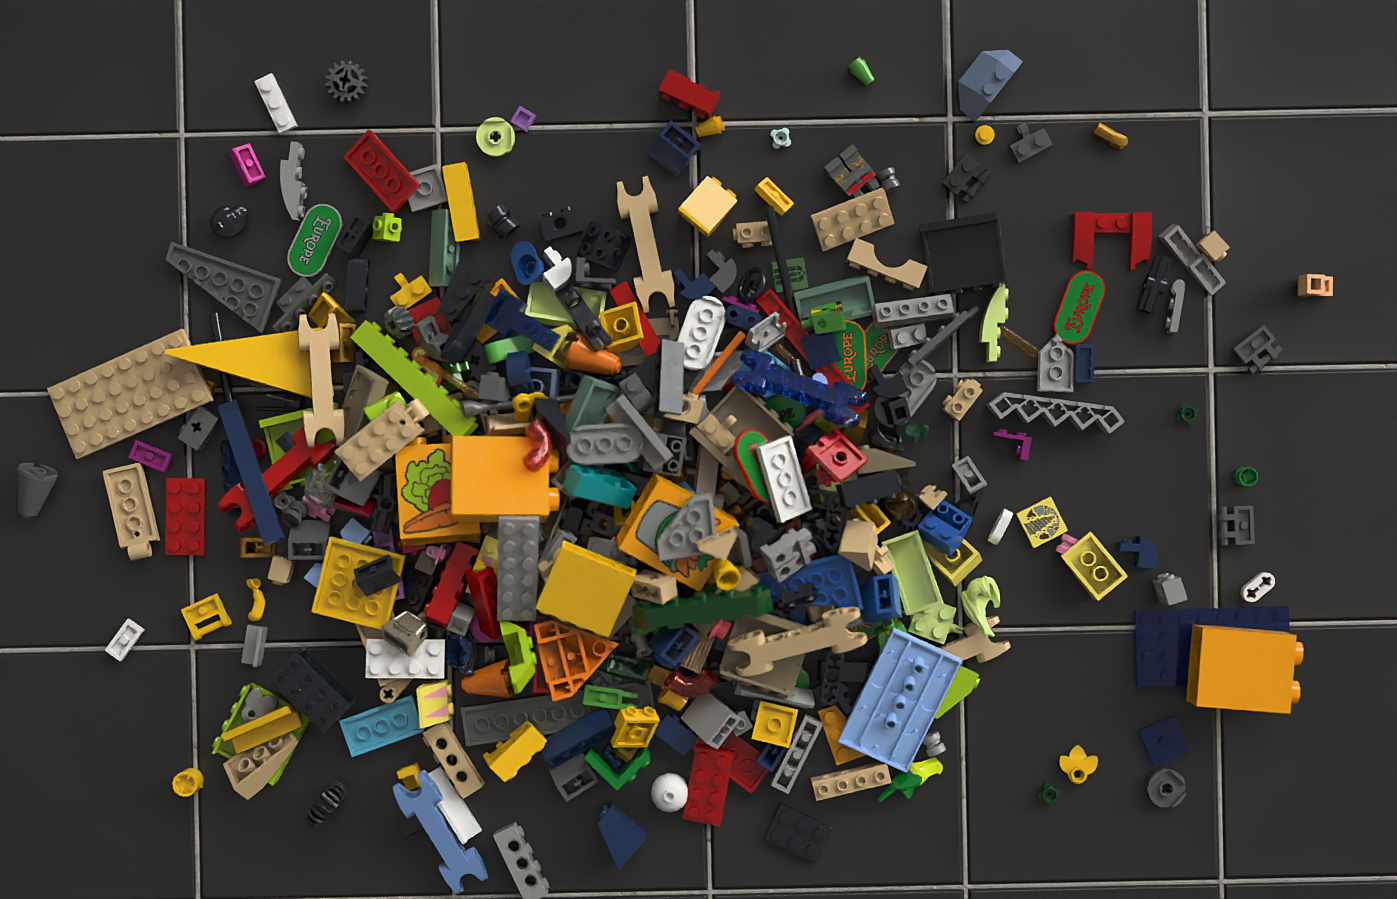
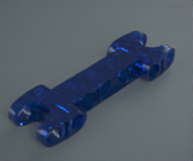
M751 349L742 351L740 360L750 367L752 371L734 372L732 382L737 387L759 396L765 395L768 390L824 411L823 417L827 421L849 428L859 425L860 416L852 411L848 405H865L868 396L863 390L841 381H837L833 386L776 366L777 360L766 353Z

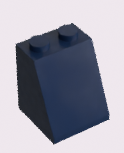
M611 802L609 806L605 804L599 811L597 824L616 866L620 869L645 841L646 831L617 805Z

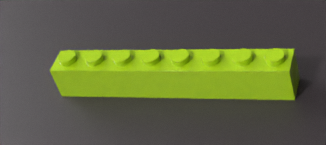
M365 320L350 338L414 399L418 398L428 412L453 436H470L479 426L475 422L476 417H464L461 409L462 404L455 398L452 400L448 396L449 392L440 385L438 387L434 383L436 379L428 372L426 374L420 370L422 366L415 360L411 361L407 357L409 354L402 347L398 349L394 345L396 341L388 334L385 336L381 332L382 328L376 322L370 323Z

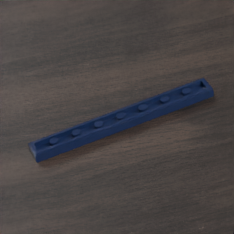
M234 399L217 406L264 545L268 546L285 539L238 401Z

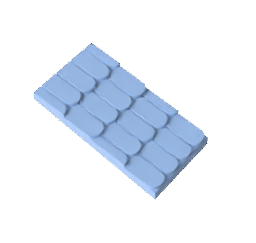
M893 627L841 730L838 742L907 773L962 663V659Z

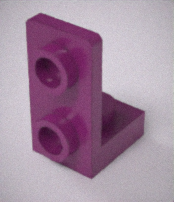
M728 295L727 298L724 296L722 298V302L729 305H737L757 313L759 312V310H756V305L751 303L741 304L738 302V298ZM750 318L749 324H754L755 318Z
M999 428L996 429V432L991 431V436L1020 440V444L1017 443L1015 455H1018L1017 459L1028 460L1032 438L1026 437L1027 433L1015 431V435L1007 434L1008 430Z

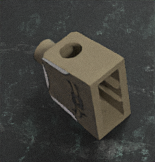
M405 611L381 626L383 639L407 656H412L428 635L426 625L428 620L425 619L426 613L421 612L418 616H414L410 612Z

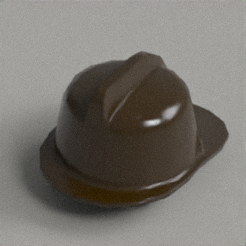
M902 491L897 493L896 497L885 500L882 497L878 501L877 506L889 521H903L910 519L916 514L919 502L914 494Z

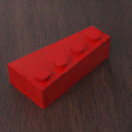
M457 541L454 550L451 551L448 557L446 568L444 567L439 578L441 580L432 591L431 603L427 602L423 612L426 613V620L447 628L451 615L467 586L465 570L470 569L472 571L479 554L478 549Z

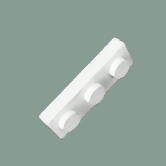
M271 73L254 81L279 134L298 127L274 75Z

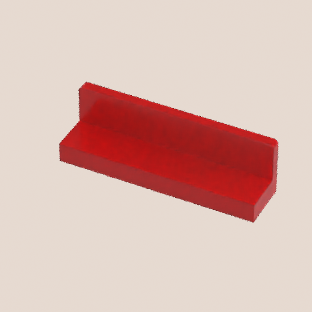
M488 566L478 573L467 569L465 570V575L480 631L496 640L502 636L500 622L497 621L498 584L494 568Z

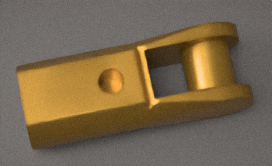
M1099 123L1092 133L1095 137L1109 143L1118 150L1123 149L1128 144L1126 136L1115 132L1102 123Z

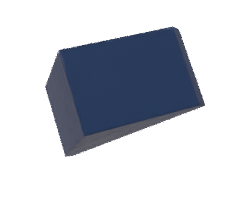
M763 742L756 762L773 772L787 748Z

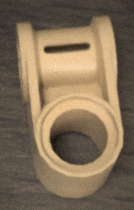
M401 678L384 685L380 691L381 700L385 703H391L396 700L413 678ZM391 689V690L393 691V692H392V695H393V696H390V697L388 698V697L386 696V695H387V692H386V691H388V690Z

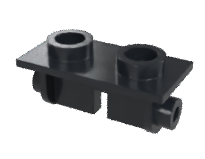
M807 582L797 586V594H795L794 588L780 592L777 595L779 606L783 610L789 611L795 609L799 604L813 603L815 599L820 597L814 591L816 590L814 582Z

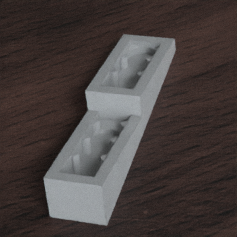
M1171 224L1158 236L1209 295L1212 296L1226 284L1207 257L1197 250L1179 225Z

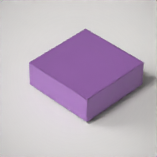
M519 106L510 123L527 133L537 116Z

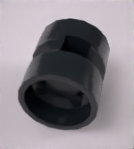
M504 204L498 205L485 217V221L490 227L496 228L495 233L501 240L509 237L521 225L514 216H509L510 211Z

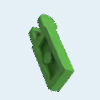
M585 684L582 704L619 710L621 708L627 709L629 706L636 708L637 705L633 703H622V697L638 698V693Z

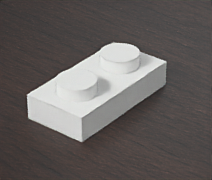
M127 619L105 651L120 662L123 661L145 629L131 619Z

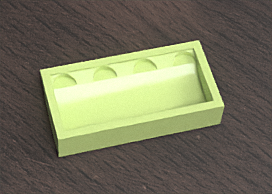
M535 281L530 284L525 311L526 322L559 327L568 325L573 329H579L555 294L553 295L543 282ZM575 287L601 324L599 312L605 310L607 292Z
M916 530L882 542V545L889 550L886 553L887 557L896 566L891 571L898 580L899 595L906 615L943 604L919 531Z

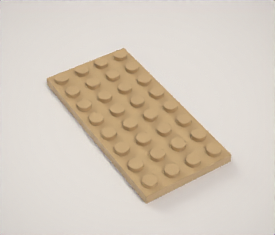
M184 329L166 335L47 388L76 459H81L214 401L199 365L165 355V349L191 346Z

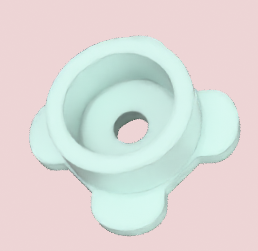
M787 128L772 130L771 137H773L772 145L774 148L778 149L780 146L789 147L791 145Z

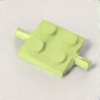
M940 604L910 614V624L907 631L944 645L950 631L961 635L964 628L953 624L957 608ZM902 605L901 613L906 614L905 610H903L904 606Z

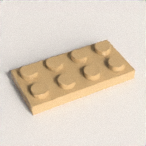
M883 188L811 215L823 251L895 224Z

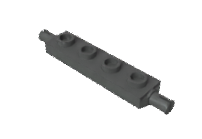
M974 305L967 312L956 313L950 319V324L947 326L942 325L936 331L937 335L932 339L929 337L921 344L923 347L920 350H913L907 356L906 365L897 372L904 377L910 370L912 371L915 366L968 320H971L980 309Z

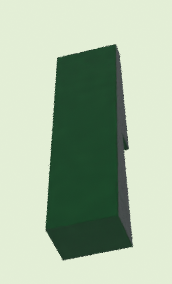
M611 652L596 670L646 686L651 667L650 662L615 655Z

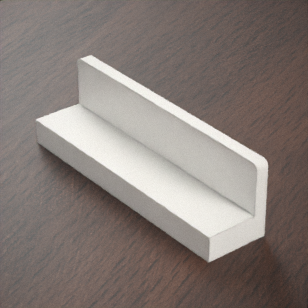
M441 765L428 773L437 784L443 796V801L437 803L461 843L465 844L468 839L481 832L482 829L462 797L455 793L454 785L444 775Z

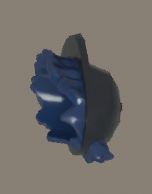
M468 629L465 636L451 633V635H448V640L445 641V659L449 661L448 665L454 667L456 671L461 672L464 676L475 675L473 668L478 661L479 650L478 645L472 641L470 629Z

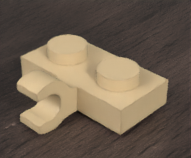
M710 413L698 425L697 428L724 455L735 445L736 437L728 430L737 421L733 415H730L721 423Z

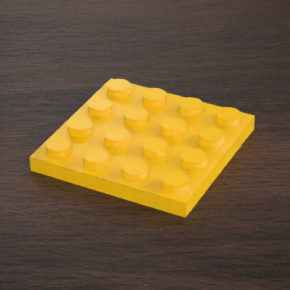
M332 536L329 537L311 612L382 630L381 626L391 619L399 583L366 596L356 584L354 569L389 554L393 560L395 571L401 577L406 555Z

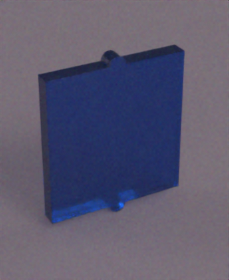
M814 331V334L800 338L811 370L823 366L828 367L829 364L842 360L832 332L816 334Z

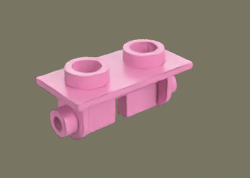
M451 543L433 544L427 547L426 554L436 559L435 564H438L449 557L453 547Z

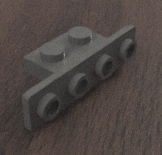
M327 273L314 285L302 276L276 302L285 314L272 328L278 333L290 332L299 323L300 315H307L322 293L328 294L337 285V282Z

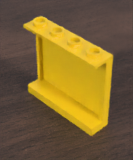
M563 540L552 570L537 600L535 609H538L542 614L556 616L560 621L571 622L580 629H589L598 636L609 637L635 579L636 569Z

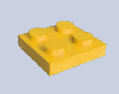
M761 700L751 739L789 748L798 709Z

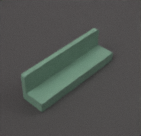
M450 209L433 210L429 287H448L459 262L460 242L455 241Z

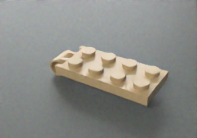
M418 398L412 400L405 407L401 404L400 400H397L335 450L336 454L359 481L363 480L424 431L418 422L427 416L429 412ZM403 419V420H405L406 423H405V424H401V423H400V420Z
M135 463L103 471L120 548L128 547V555L132 561L152 556V548L149 542L159 541L160 538L143 464Z

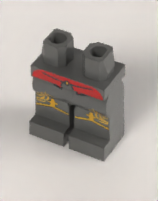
M854 144L843 151L839 157L837 156L827 164L823 170L845 194L847 199H854L864 195L861 191L864 186L870 192L880 187L875 178L876 173L862 158Z

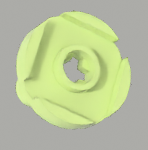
M492 117L485 120L479 126L476 140L485 154L492 157H500L512 150L515 143V133L511 125L504 119ZM494 132H497L498 135L501 136V139H498V142H494V140L490 138L491 136H494Z

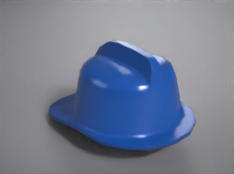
M527 241L518 242L511 252V262L518 282L522 285H529L535 281H542V275L545 270L543 261L538 258L531 243Z

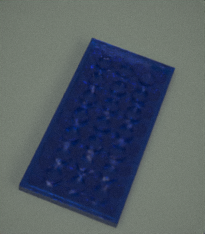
M1289 606L1134 610L1136 686H1187L1192 624L1290 633Z

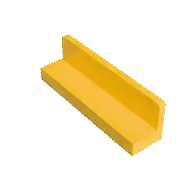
M462 162L443 166L455 241H479L481 238L467 164Z
M289 705L221 735L223 741L232 740L238 754L303 726L297 708L294 705Z

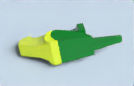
M935 757L921 762H912L908 772L900 771L891 780L892 783L878 797V800L880 802L897 789H900L909 799L912 797L913 790L922 785L928 777L936 773L941 774L943 770L942 764Z

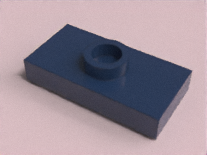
M1074 345V383H1094L1095 345Z

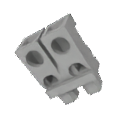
M792 528L788 531V534L783 535L773 545L768 546L765 544L760 547L768 573L778 583L799 570L804 563L807 565L811 562L809 556L816 552V548L809 541L812 539V536L806 528L798 532Z

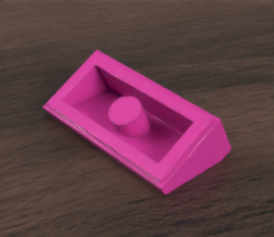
M250 143L231 150L229 155L245 188L266 179Z

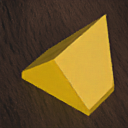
M327 293L320 295L308 314L319 327L327 326L328 314L330 313L335 314L337 324L356 322Z

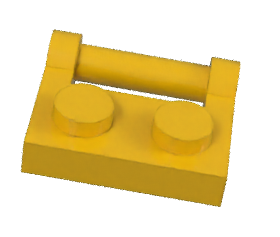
M218 593L181 609L191 634L196 641L207 633L232 624ZM219 614L220 620L198 629L197 623Z

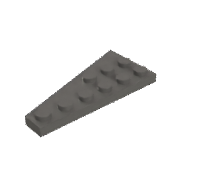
M171 242L166 261L187 275L247 323L251 324L260 333L264 334L282 279Z

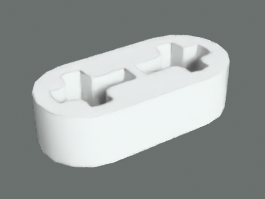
M1006 509L1001 511L987 541L995 545L999 543L1012 518V512Z
M1266 572L1257 574L1242 587L1240 592L1242 599L1248 602L1257 601L1274 586V576ZM1262 577L1269 578L1267 580L1268 585L1262 584L1259 586L1263 582ZM1256 588V590L1253 591V593H1252L1254 596H1253V597H1250V596L1247 597V595H1248V591H1247V590H1248V589H1249V590H1254V589Z

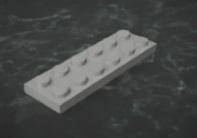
M499 515L497 621H536L539 516Z

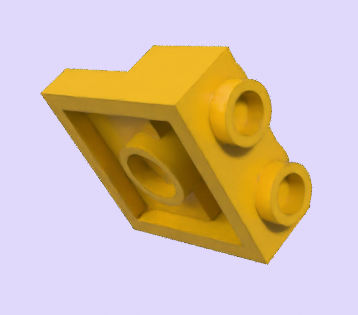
M632 706L627 707V709H620L614 722L616 731L610 741L612 747H648L660 721L656 710L649 706L644 709H636Z

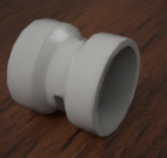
M938 731L925 735L922 743L926 745V752L929 757L938 755L946 750L944 744L940 741Z

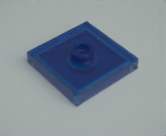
M1175 716L1139 729L1153 766L1190 753Z

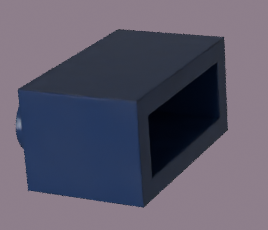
M667 712L659 722L654 734L685 756L697 740L698 735L688 725L683 724L681 717L677 714Z

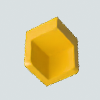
M418 763L403 767L397 771L398 778L403 779L407 790L417 787L421 788L418 779V773L420 772Z

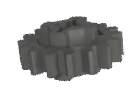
M341 60L340 66L334 63L335 69H328L331 75L325 76L329 80V82L325 83L330 88L328 90L329 94H334L333 98L336 100L340 98L342 103H345L346 99L352 103V98L354 97L360 100L358 95H364L365 93L362 89L368 88V85L364 83L368 78L362 76L365 71L363 69L359 70L360 65L357 63L353 66V62L350 60L348 64ZM353 71L357 73L359 80L353 77ZM347 79H349L350 83H346L345 85L343 81H347ZM335 83L340 86V92L335 88Z

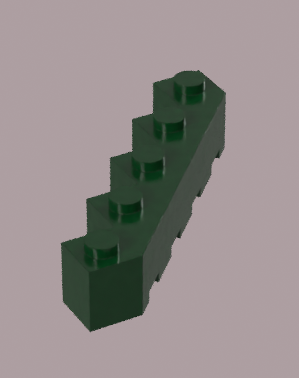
M753 584L743 592L730 589L722 590V592L716 595H711L700 591L688 599L680 598L676 595L664 604L642 599L638 604L632 606L635 628L651 632L657 631V627L668 626V629L684 627L685 623L696 622V625L711 624L712 620L721 618L726 622L740 620V616L751 615L752 618L761 617L772 611L773 606L770 588L763 587L761 584Z

